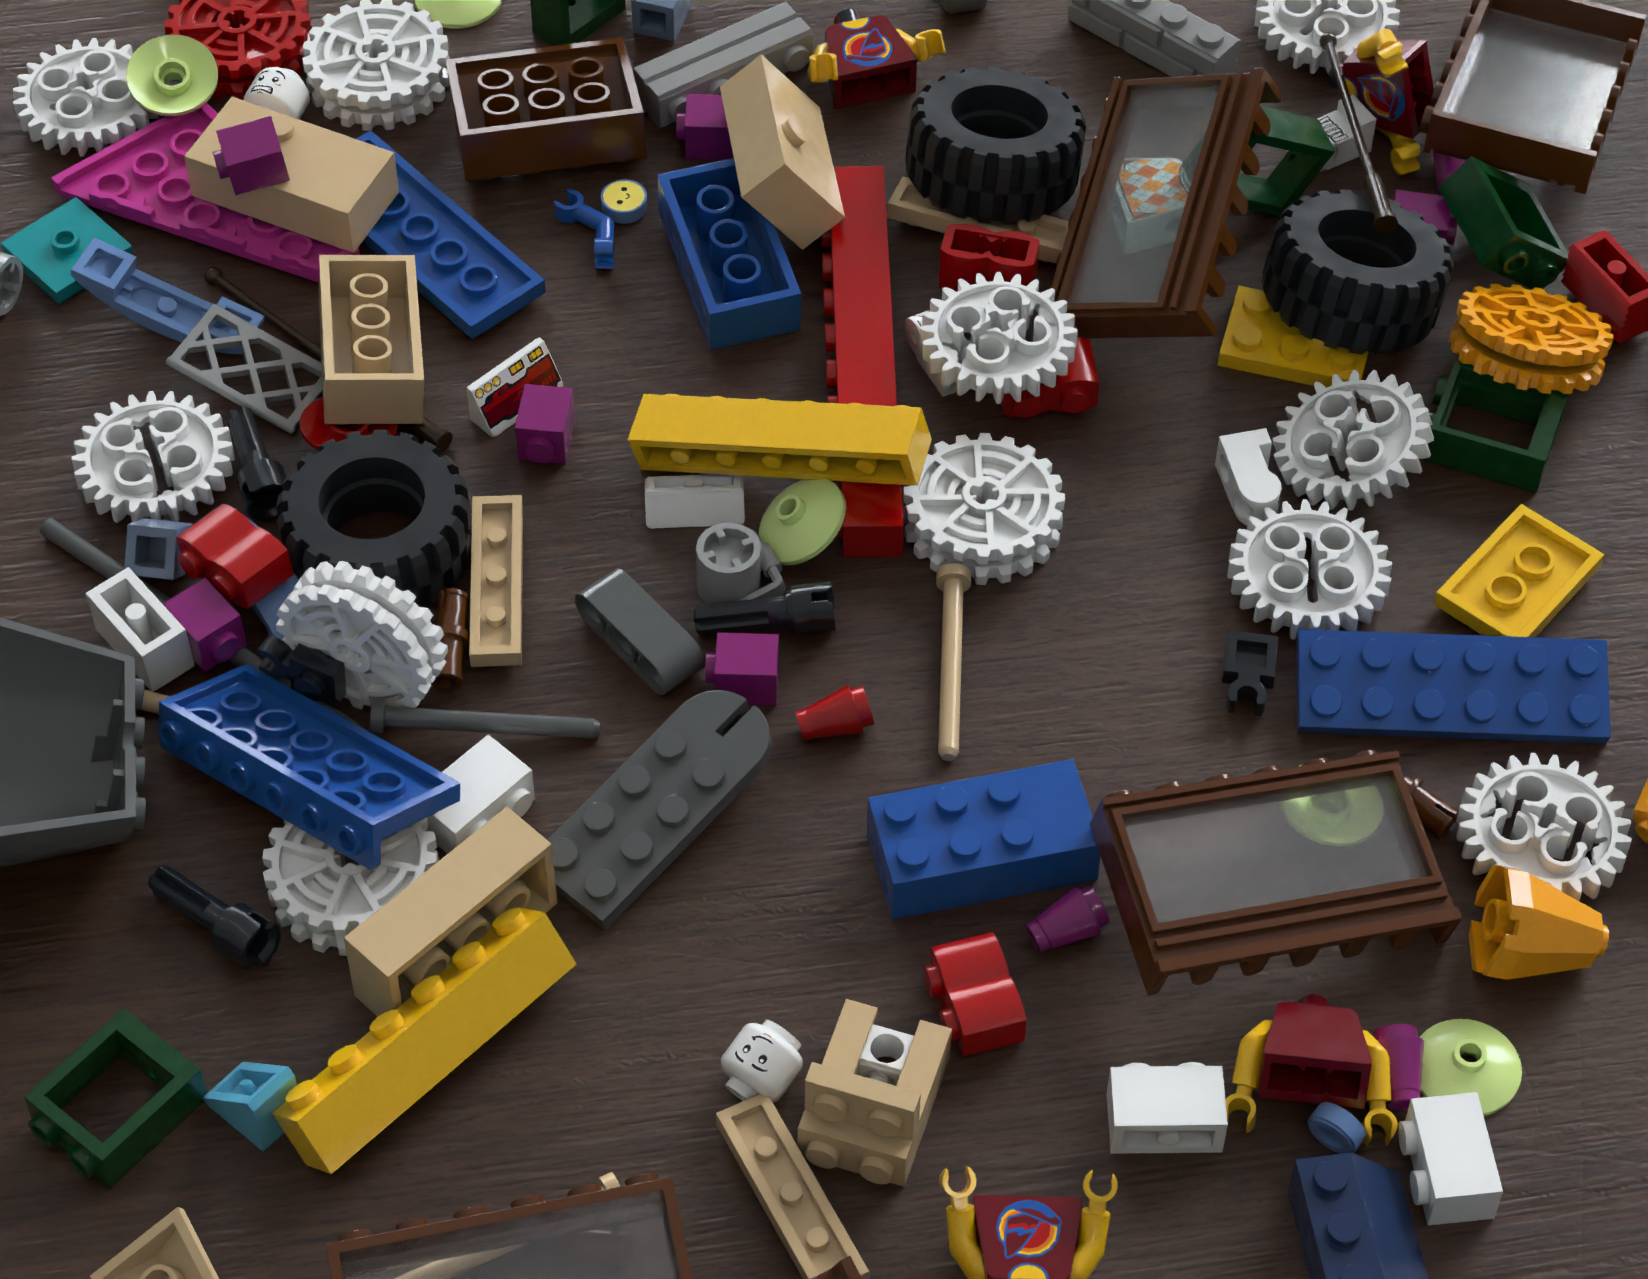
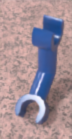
M568 189L567 198L569 206L554 201L556 219L563 223L580 222L596 230L594 238L595 269H613V219L584 204V198L580 192Z

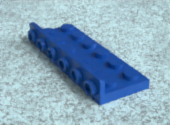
M244 664L159 701L158 737L160 746L369 870L381 864L382 839L392 836L398 831L426 817L433 816L437 812L460 801V782L248 664Z

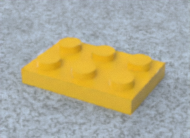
M1239 285L1219 352L1218 366L1312 386L1318 381L1327 388L1332 386L1333 374H1337L1342 382L1349 381L1352 371L1357 370L1360 380H1362L1369 351H1365L1363 354L1350 353L1349 349L1337 347L1336 350L1324 346L1323 341L1315 338L1310 340L1300 335L1298 328L1287 326L1281 321L1279 312L1274 313L1263 290Z
M1520 504L1436 592L1434 605L1483 636L1536 637L1602 565L1605 554L1523 504Z

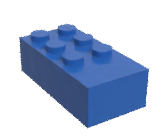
M734 158L658 174V213L709 349L714 350L800 330L801 291L775 226L741 197Z
M1074 759L868 797L867 836L892 920L1098 880L1101 856L1090 826L1093 816Z

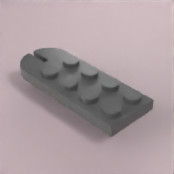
M723 690L703 692L685 701L547 839L552 844L556 892L606 931L763 770L771 754L772 740L768 722L759 708L754 705L749 710L746 698Z

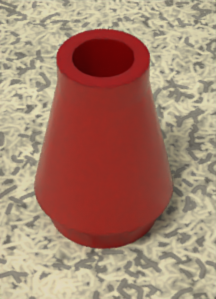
M848 684L811 706L795 712L804 741L814 738L864 734L863 728L875 725L863 686L850 689Z

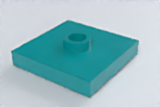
M77 197L1 242L3 253L19 258L23 266V272L58 304L84 289L71 276V269L93 238L134 256L132 245Z

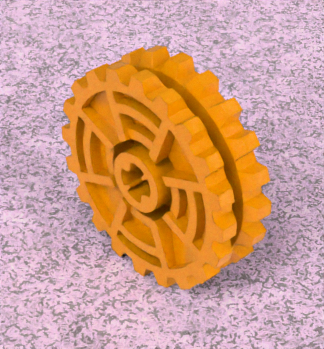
M1490 284L1489 289L1477 286L1473 287L1472 292L1466 291L1462 294L1456 310L1458 319L1451 329L1448 342H1451V351L1459 354L1458 360L1460 362L1473 365V371L1480 375L1489 374L1493 376V381L1501 384L1509 382L1515 384L1516 388L1521 390L1535 388L1545 394H1551V390H1558L1563 394H1572L1574 388L1580 391H1587L1590 384L1596 386L1600 382L1605 368V362L1602 359L1607 356L1611 348L1613 334H1610L1611 326L1601 322V315L1588 312L1586 310L1587 306L1580 302L1572 303L1567 301V296L1547 294L1544 289L1536 287L1529 290L1517 284H1511V287Z

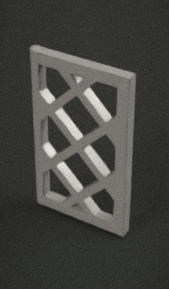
M214 303L174 353L166 360V365L239 406L249 407L252 413L290 434H293L300 424L303 410L323 394L322 364L319 361ZM215 320H218L236 330L238 335L211 339L209 328ZM261 344L279 354L281 359L254 363L250 345ZM241 346L246 364L219 368L215 350ZM206 351L210 369L200 371L183 360L189 353ZM302 367L320 378L315 385L298 387L293 369ZM284 370L289 389L262 392L258 374ZM249 375L254 394L243 395L225 385L222 379ZM292 399L295 410L286 419L268 409L266 403Z

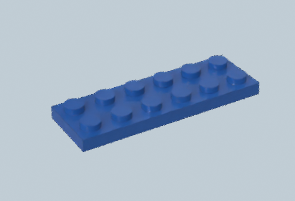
M370 130L356 138L357 140L394 152L399 193L362 242L376 255H415L417 291L472 340L546 293L545 280L376 134Z
M1298 630L1296 636L1297 733L1607 744L1611 738L1607 640Z

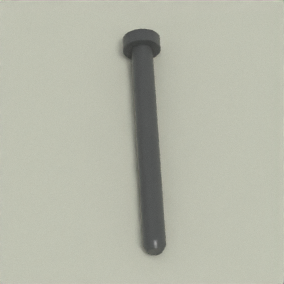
M372 698L370 733L383 735L384 727L587 739L598 737L600 733V722L594 718L386 706V698Z

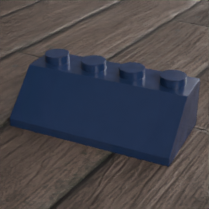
M1352 1152L1295 1159L1288 1195L1310 1279H1428L1399 1172Z

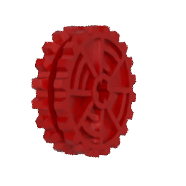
M179 0V5L170 6L168 10L169 20H165L164 23L166 35L191 37L205 45L215 58L218 68V83L212 95L213 98L222 99L225 95H233L235 98L243 100L257 74L265 68H287L293 70L299 76L302 75L300 65H303V44L306 41H310L309 31L312 29L306 0Z

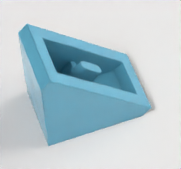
M242 1062L203 1097V1100L212 1110L264 1152L284 1133L272 1113L286 1102L285 1096L297 1085L294 1073L288 1066Z

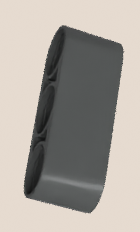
M617 568L575 595L576 607L586 624L657 694H666L705 668V658L702 650L692 636L622 569Z

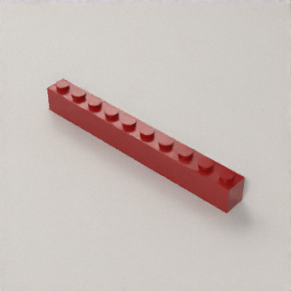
M884 166L834 167L845 218L821 235V248L830 247V253L822 254L823 282H832V288H824L823 290L824 317H833V323H825V352H835V359H826L827 388H836V395H828V403L897 406ZM832 481L841 489L846 501L845 518L840 531L835 537L842 538L843 558L902 557L904 525L901 485Z

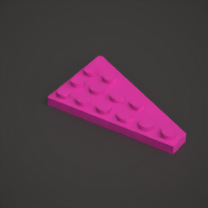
M207 102L188 114L164 116L51 177L53 190L61 197L70 200L77 197L85 205L318 283L319 255H360L358 248L352 253L192 196L184 156L218 115Z

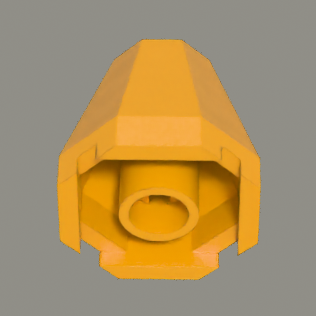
M1493 864L1477 891L1474 906L1484 908L1482 921L1471 920L1468 934L1472 970L1489 977L1510 980L1588 968L1592 966L1597 957L1603 956L1607 949L1609 930L1606 925H1603L1601 913L1530 873L1512 867Z

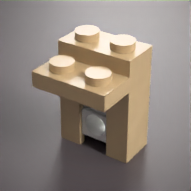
M846 999L822 1064L812 1062L805 1079V1110L798 1126V1148L804 1158L818 1167L826 1169L838 1167L859 1173L866 1180L876 1184L893 1183L905 1187L950 1058L952 1028L920 1020L915 1035H909L874 1025L878 1014L877 1007ZM880 1057H892L897 1061L884 1063L877 1059Z

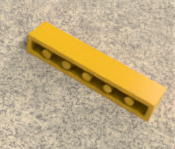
M643 394L627 440L641 470L808 480L828 479L830 481L918 486L932 438L922 408L909 407L906 405H863L860 403H819L810 400L799 402L769 400L766 398L738 399L721 396L698 397L680 396L677 394Z
M517 907L500 914L493 921V928L478 941L470 942L459 948L453 954V962L439 974L429 976L416 984L411 991L412 996L396 1010H389L378 1016L369 1027L371 1031L355 1044L347 1045L336 1051L329 1058L328 1067L312 1080L299 1083L285 1096L286 1102L272 1114L307 1166L329 1174L334 1173L576 965L575 960L545 912Z

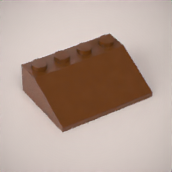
M624 37L445 60L465 181H489L503 176L535 175L542 171L565 168L581 169L588 165L611 162L626 163L634 159L647 158L644 112Z

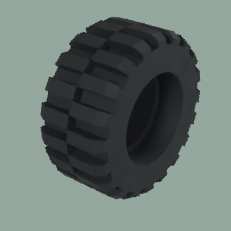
M975 67L966 68L958 74L949 72L942 75L938 81L933 80L927 84L912 103L905 157L906 172L912 184L923 198L929 197L932 205L940 210L949 209L954 216L963 219L968 216L976 218L977 222L990 224L991 221H1002L1003 224H1016L1018 220L1025 219L1027 222L1038 220L1043 213L1050 215L1057 211L1075 193V188L1078 186L1085 141V119L1073 98L1069 99L1063 89L1058 86L1051 87L1048 80L1039 76L1032 78L1026 76L1025 72L1012 69V72L1000 71V67H987L986 70H976Z
M1328 190L1316 192L1311 197L1306 195L1298 199L1280 215L1262 271V289L1274 313L1279 312L1281 321L1289 327L1295 326L1299 329L1300 335L1310 340L1315 338L1323 341L1326 347L1336 350L1337 347L1349 349L1350 353L1355 354L1373 351L1375 355L1388 354L1393 349L1400 352L1422 341L1435 326L1453 273L1454 262L1451 257L1450 248L1445 238L1441 237L1440 231L1432 223L1426 224L1422 215L1414 210L1409 212L1403 209L1402 204L1389 199L1392 212L1398 220V227L1391 234L1382 235L1377 233L1374 228V217L1365 192L1363 195L1353 194L1351 190H1339L1336 194H1330Z
M374 430L373 435L362 436L360 431L348 433L345 436V440L335 442L334 439H331L321 444L319 452L315 455L309 452L297 463L298 471L292 470L282 484L283 491L278 496L276 507L281 543L288 550L292 569L298 580L308 568L316 569L321 562L327 561L335 568L339 561L348 562L356 570H359L363 565L371 568L376 577L382 579L388 576L395 580V587L399 590H409L416 596L414 602L419 607L426 602L431 606L436 602L439 591H444L445 587L453 588L463 576L462 570L469 565L471 558L472 524L465 479L459 475V468L451 458L446 455L442 456L441 450L427 441L422 445L419 444L418 438L414 435L401 432L399 436H392L388 430ZM370 512H397L414 519L402 531L384 538L357 539L337 532L349 520Z

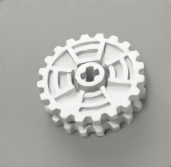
M361 0L359 7L352 8L346 4L339 7L340 14L336 16L331 14L322 17L323 26L312 27L309 31L310 41H306L303 44L304 57L302 60L304 71L307 73V88L309 93H312V103L316 108L323 107L324 116L331 120L339 117L342 126L350 128L357 123L362 124L363 130L372 131L375 125H382L385 130L394 129L395 123L400 121L409 125L416 122L415 115L419 113L428 115L434 111L433 101L442 102L446 97L444 87H449L445 60L450 59L448 55L447 35H443V27L440 22H431V15L425 9L415 12L413 4L408 2L396 6L393 5L392 0H382L380 4H372L370 0Z
M980 433L978 440H970L964 434L956 436V442L952 445L941 441L934 445L933 455L927 454L918 486L908 485L904 487L903 503L906 506L903 507V523L907 524L904 527L905 539L907 542H916L913 553L918 559L927 557L931 559L930 569L937 572L938 568L944 564L959 563L971 570V577L974 578L976 585H986L988 578H997L1001 584L1011 582V574L1016 572L1025 577L1033 573L1034 562L1044 565L1050 557L1049 548H1057L1060 533L1057 530H1062L1063 514L1060 511L1064 509L1065 494L1060 493L1062 490L1060 475H1050L1052 463L1047 458L1036 459L1035 448L1030 445L1022 448L1014 446V438L1005 436L1001 441L992 440L990 433Z
M326 561L321 562L316 569L308 568L295 585L293 592L289 594L277 612V616L280 619L276 623V631L284 635L282 640L292 650H295L300 643L344 662L346 695L344 697L350 700L353 707L362 709L364 705L371 707L372 698H386V706L416 708L420 701L424 699L431 687V683L439 676L447 662L444 658L448 653V645L440 642L444 632L441 627L431 623L430 620L433 617L431 611L428 608L419 607L414 602L416 596L409 590L401 591L396 588L395 580L388 576L382 579L376 577L371 568L363 565L359 570H356L348 562L339 561L334 568Z
M427 817L398 831L392 836L382 839L381 864L371 870L284 820L285 826L283 828H272L268 836L270 843L274 847L264 849L262 856L264 866L269 868L263 872L266 888L269 889L267 892L271 907L278 908L275 915L281 927L292 925L290 930L292 938L299 943L308 938L312 939L313 949L324 953L330 946L338 947L340 956H347L344 937L439 861L438 852L435 850L437 843L434 831H426L429 827Z

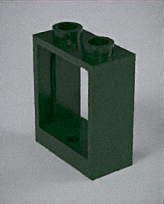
M530 0L532 31L552 46L579 43L626 9V1Z
M1261 106L1270 120V132L1268 135L1257 136L1252 130L1248 145L1252 149L1258 143L1288 150V152L1267 179L1250 175L1246 176L1240 173L1237 186L1247 198L1249 210L1280 216L1287 207L1299 199L1335 153V150L1318 119ZM1204 138L1183 164L1190 183H1192Z
M1470 156L1438 187L1481 267L1531 289L1534 287L1544 289L1547 285L1554 282L1564 270V267L1567 265L1565 261L1569 258L1567 256L1568 252L1527 182Z
M1455 360L1449 378L1440 376L1436 386L1432 404L1438 405L1437 412L1429 411L1433 424L1430 427L1434 441L1427 443L1431 456L1430 458H1424V460L1537 492L1561 423L1568 394H1563L1558 390H1551V394H1545L1535 388H1528L1527 390L1517 389L1515 384L1493 381V376L1489 374L1480 375L1473 371V365L1463 364ZM1457 403L1536 425L1528 450L1448 428Z
M122 1008L25 1095L24 1098L31 1116L28 1126L35 1136L49 1147L56 1143L67 1152L69 1162L82 1176L90 1179L95 1175L108 1187L112 1188L204 1102L203 1097L207 1094L200 1068L126 1009ZM123 1056L162 1089L102 1143L66 1114L62 1108L118 1057Z

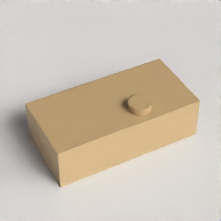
M760 54L720 86L741 197L803 250L843 220L845 214L820 107Z
M233 96L184 156L192 196L352 253L356 251L399 193L394 152ZM272 116L290 181L235 195L230 177L220 179L212 152L221 150L216 130Z
M319 255V320L324 424H422L424 370L415 255Z
M506 806L344 937L354 996L377 1017L389 1010H396L412 996L411 991L416 984L429 976L439 974L453 962L452 956L459 948L482 938L493 928V921L503 912L517 907L545 913L557 904L552 844Z

